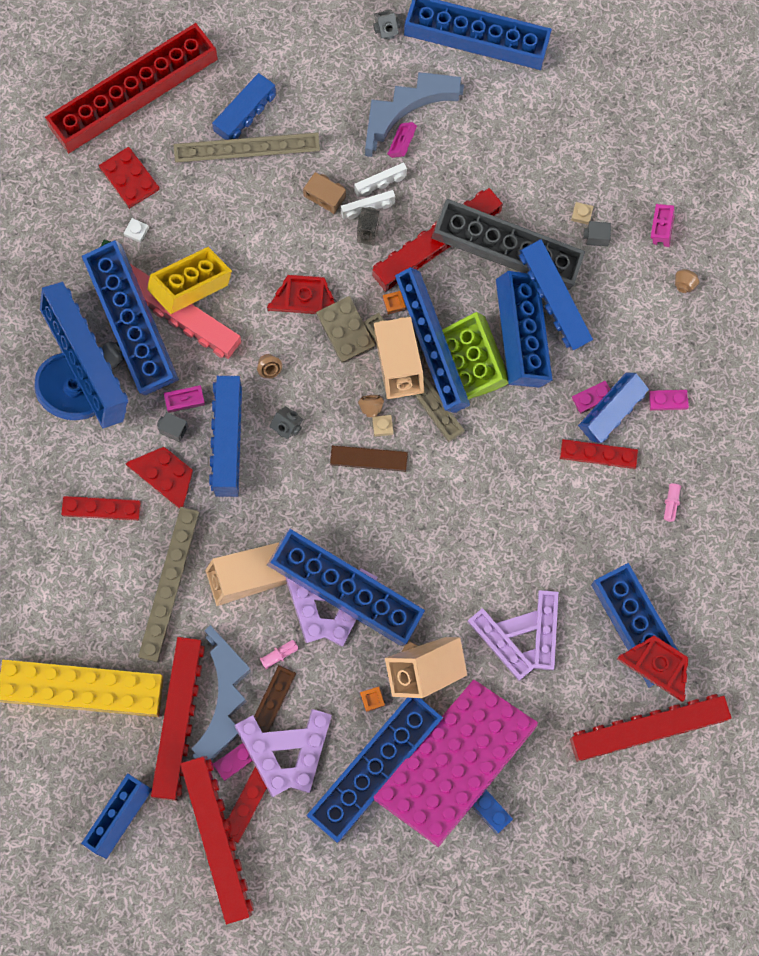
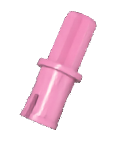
M675 483L669 484L668 496L665 499L664 520L668 522L675 521L677 506L680 505L681 485Z
M291 640L278 649L275 647L274 651L260 658V661L265 669H268L279 661L283 662L285 657L298 650V646L294 640Z

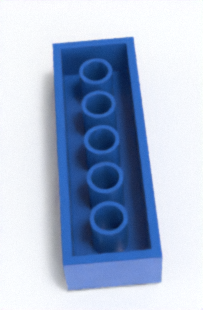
M507 271L496 279L508 384L540 388L553 381L542 299L536 291V288H538L536 282H532L527 273Z
M217 376V381L213 382L215 400H212V412H214L215 419L211 421V429L214 436L211 437V449L214 456H210V467H212L213 474L209 475V485L211 486V491H214L215 497H239L242 385L240 376Z
M629 563L593 581L591 586L628 651L652 636L658 637L678 650ZM643 677L648 688H651L655 685L654 683L650 682L649 680Z

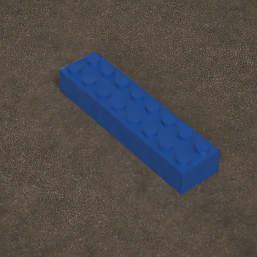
M412 0L405 21L404 36L541 70L552 29L441 0Z
M114 240L82 255V259L139 393L146 396L178 381L177 373L122 244Z
M64 282L42 287L40 311L102 429L124 422L128 397L125 392H122L118 378L112 374L111 365L104 359L103 350L97 346L95 335L89 331L87 320L81 316L79 305L76 302L74 303L70 289L66 288Z
M292 529L286 531L267 563L268 567L400 646L407 644L425 612L421 607Z
M407 697L306 815L307 818L338 844L374 802L376 793L404 760L410 758L443 717L421 698Z

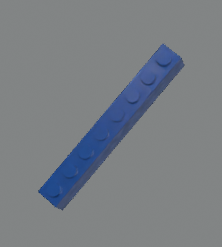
M410 267L395 275L443 407L445 411L456 413L470 406L422 275L420 271Z

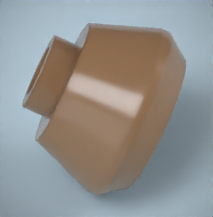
M682 269L675 274V286L681 293L691 292L700 283L698 276L690 270Z
M265 354L260 357L257 372L261 377L267 379L274 378L281 372L282 362L279 358L272 354Z
M379 395L363 396L358 401L362 413L366 414L367 417H376L381 412L384 403L383 398Z

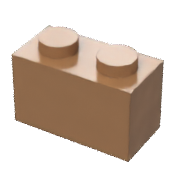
M316 172L303 188L304 197L333 214L336 213L346 198V190L341 184H335L324 174Z

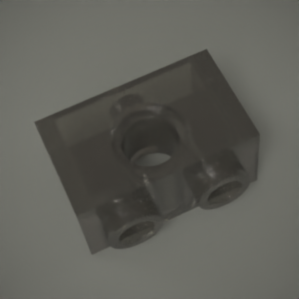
M372 207L361 208L357 225L358 243L375 246L379 230L380 211Z

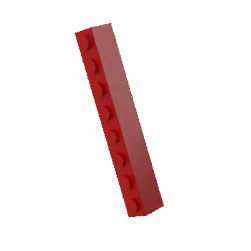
M488 188L485 191H479L474 199L465 201L463 205L495 216L502 211L503 203ZM436 222L429 230L419 233L415 240L406 242L402 249L393 251L383 262L379 261L373 266L372 276L385 292L398 284L395 275L410 267L418 270L451 247L431 238Z
M177 637L151 792L152 798L177 801V798L182 795L183 785H180L181 776L184 777L180 763H183L184 756L187 757L189 753V744H186L187 736L191 737L193 725L190 724V718L195 715L196 705L193 704V699L198 696L199 685H196L197 677H201L202 665H199L200 657L204 658L205 646H202V641L198 639Z
M718 694L707 696L706 701L699 702V699L687 702L688 705L684 707L677 704L668 707L669 711L662 712L659 709L649 712L650 716L643 717L642 714L631 717V721L625 723L622 719L612 722L610 727L605 728L604 725L593 727L592 732L586 733L585 730L577 731L570 738L576 762L729 721L732 717L725 696L718 697Z
M207 756L180 763L225 924L250 918L254 907L252 900L247 898L246 891H248V885L245 878L242 879L241 877L242 864L240 859H236L234 851L237 850L236 843L229 835L231 826L228 818L225 819L223 814L225 805L223 799H219L217 793L220 788L217 779H213L211 772L214 771L212 760L208 759Z

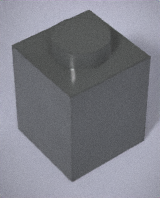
M589 221L587 228H584L583 239H586V245L608 247L611 240V223Z
M168 412L165 413L164 417L161 416L157 423L160 434L177 442H181L189 427L186 420Z

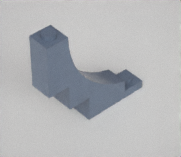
M418 72L417 88L395 86L393 102L371 100L365 156L372 157L373 151H377V142H384L393 126L414 109L434 102L459 101V95H463L464 84H461V77Z
M210 625L205 630L207 634L205 638L212 646L217 645L210 651L217 671L218 699L211 723L201 739L192 748L195 752L192 756L195 759L207 756L208 759L213 760L239 736L234 726L235 723L230 717L247 701L235 686L251 672V669Z

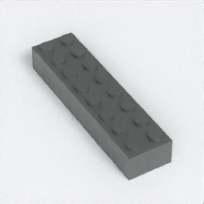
M447 198L443 203L431 237L434 240L521 273H527L529 269L526 264L523 265L518 255L521 253L519 250L542 239L567 290L574 286L585 254L584 250Z

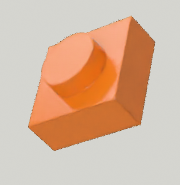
M401 291L383 295L387 314L406 310Z
M379 686L360 692L366 712L385 706Z

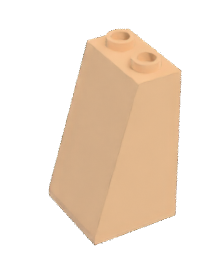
M401 317L374 323V333L386 398L393 399L424 393L423 370L411 317Z
M279 542L212 559L205 571L216 606L287 584L285 576L267 566Z
M444 637L385 658L392 697L424 698L467 676L460 637Z

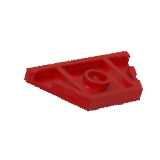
M287 275L282 286L275 293V297L267 305V310L316 314V312L335 302L325 277Z
M161 447L126 463L128 468L177 508H184L193 470L168 449Z
M650 637L629 651L619 655L616 659L681 702L685 700L688 657L658 637Z

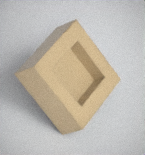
M576 202L571 221L588 225L593 206Z
M391 415L372 417L374 437L393 435Z

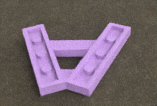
M362 568L359 569V571L377 580L378 577ZM286 577L305 642L309 643L326 638L342 647L356 619L340 609L334 620L320 618L314 600H325Z
M539 590L537 611L495 623L482 608L467 621L518 681L533 669L554 670L559 592ZM536 630L535 649L521 653L509 639Z
M312 709L306 729L262 733L253 715L234 725L271 797L288 788L310 793L332 715ZM300 748L295 767L281 769L272 751Z

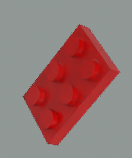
M130 147L125 148L99 165L100 170L129 209L160 190L157 183Z

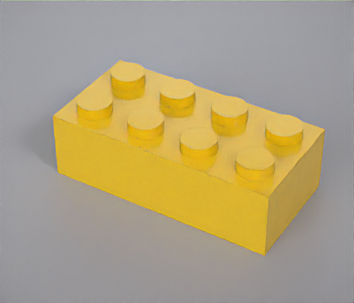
M206 247L150 274L147 290L170 314H173L228 286L232 270L209 247Z

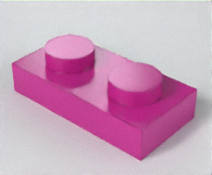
M413 122L401 123L387 153L390 157L405 156L417 125Z
M605 380L573 395L572 400L580 414L594 408L610 391V388Z
M201 385L164 393L168 413L205 405Z
M687 390L649 391L650 411L687 410L689 408Z
M242 743L213 763L223 780L226 781L250 764L252 759L244 743Z

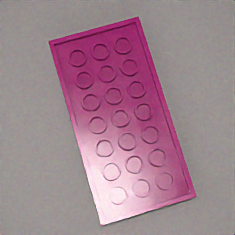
M474 679L444 713L440 723L410 758L404 760L374 796V801L438 848L538 726L537 721Z

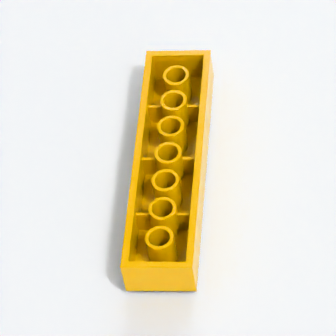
M2 660L0 702L159 717L164 677L161 674Z

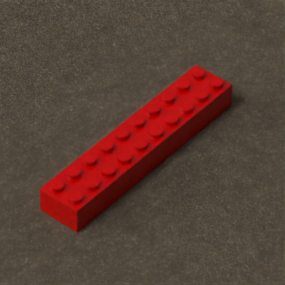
M194 23L45 116L48 127L69 154L217 61L216 48L197 23Z

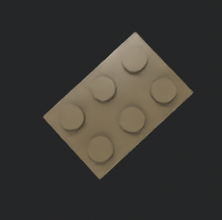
M350 296L316 312L341 363L375 346Z

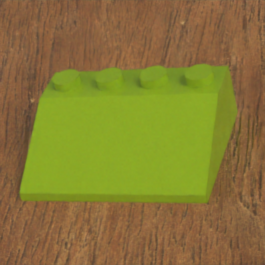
M475 312L442 329L468 399L495 391L508 384L507 370L484 315Z

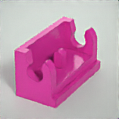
M656 204L651 231V239H653L654 245H657L658 242H663L664 247H670L675 217L674 205Z

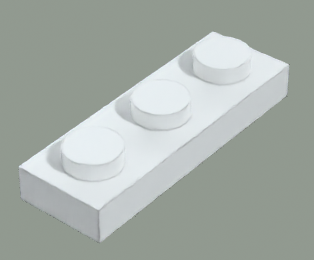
M401 163L355 183L354 192L357 197H365L378 188H386L394 181L400 182L406 177L407 168L404 163Z
M391 190L342 205V218L351 220L363 213L371 214L379 208H390L395 204L394 191Z

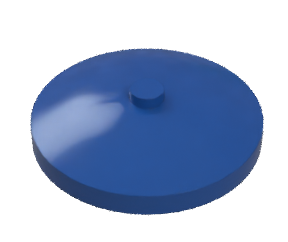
M63 353L56 354L44 361L37 370L34 382L35 394L42 407L52 415L66 420H83L95 416Z

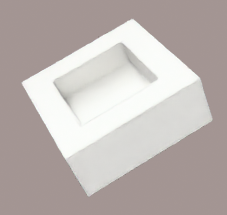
M132 218L124 232V236L141 243L149 226Z

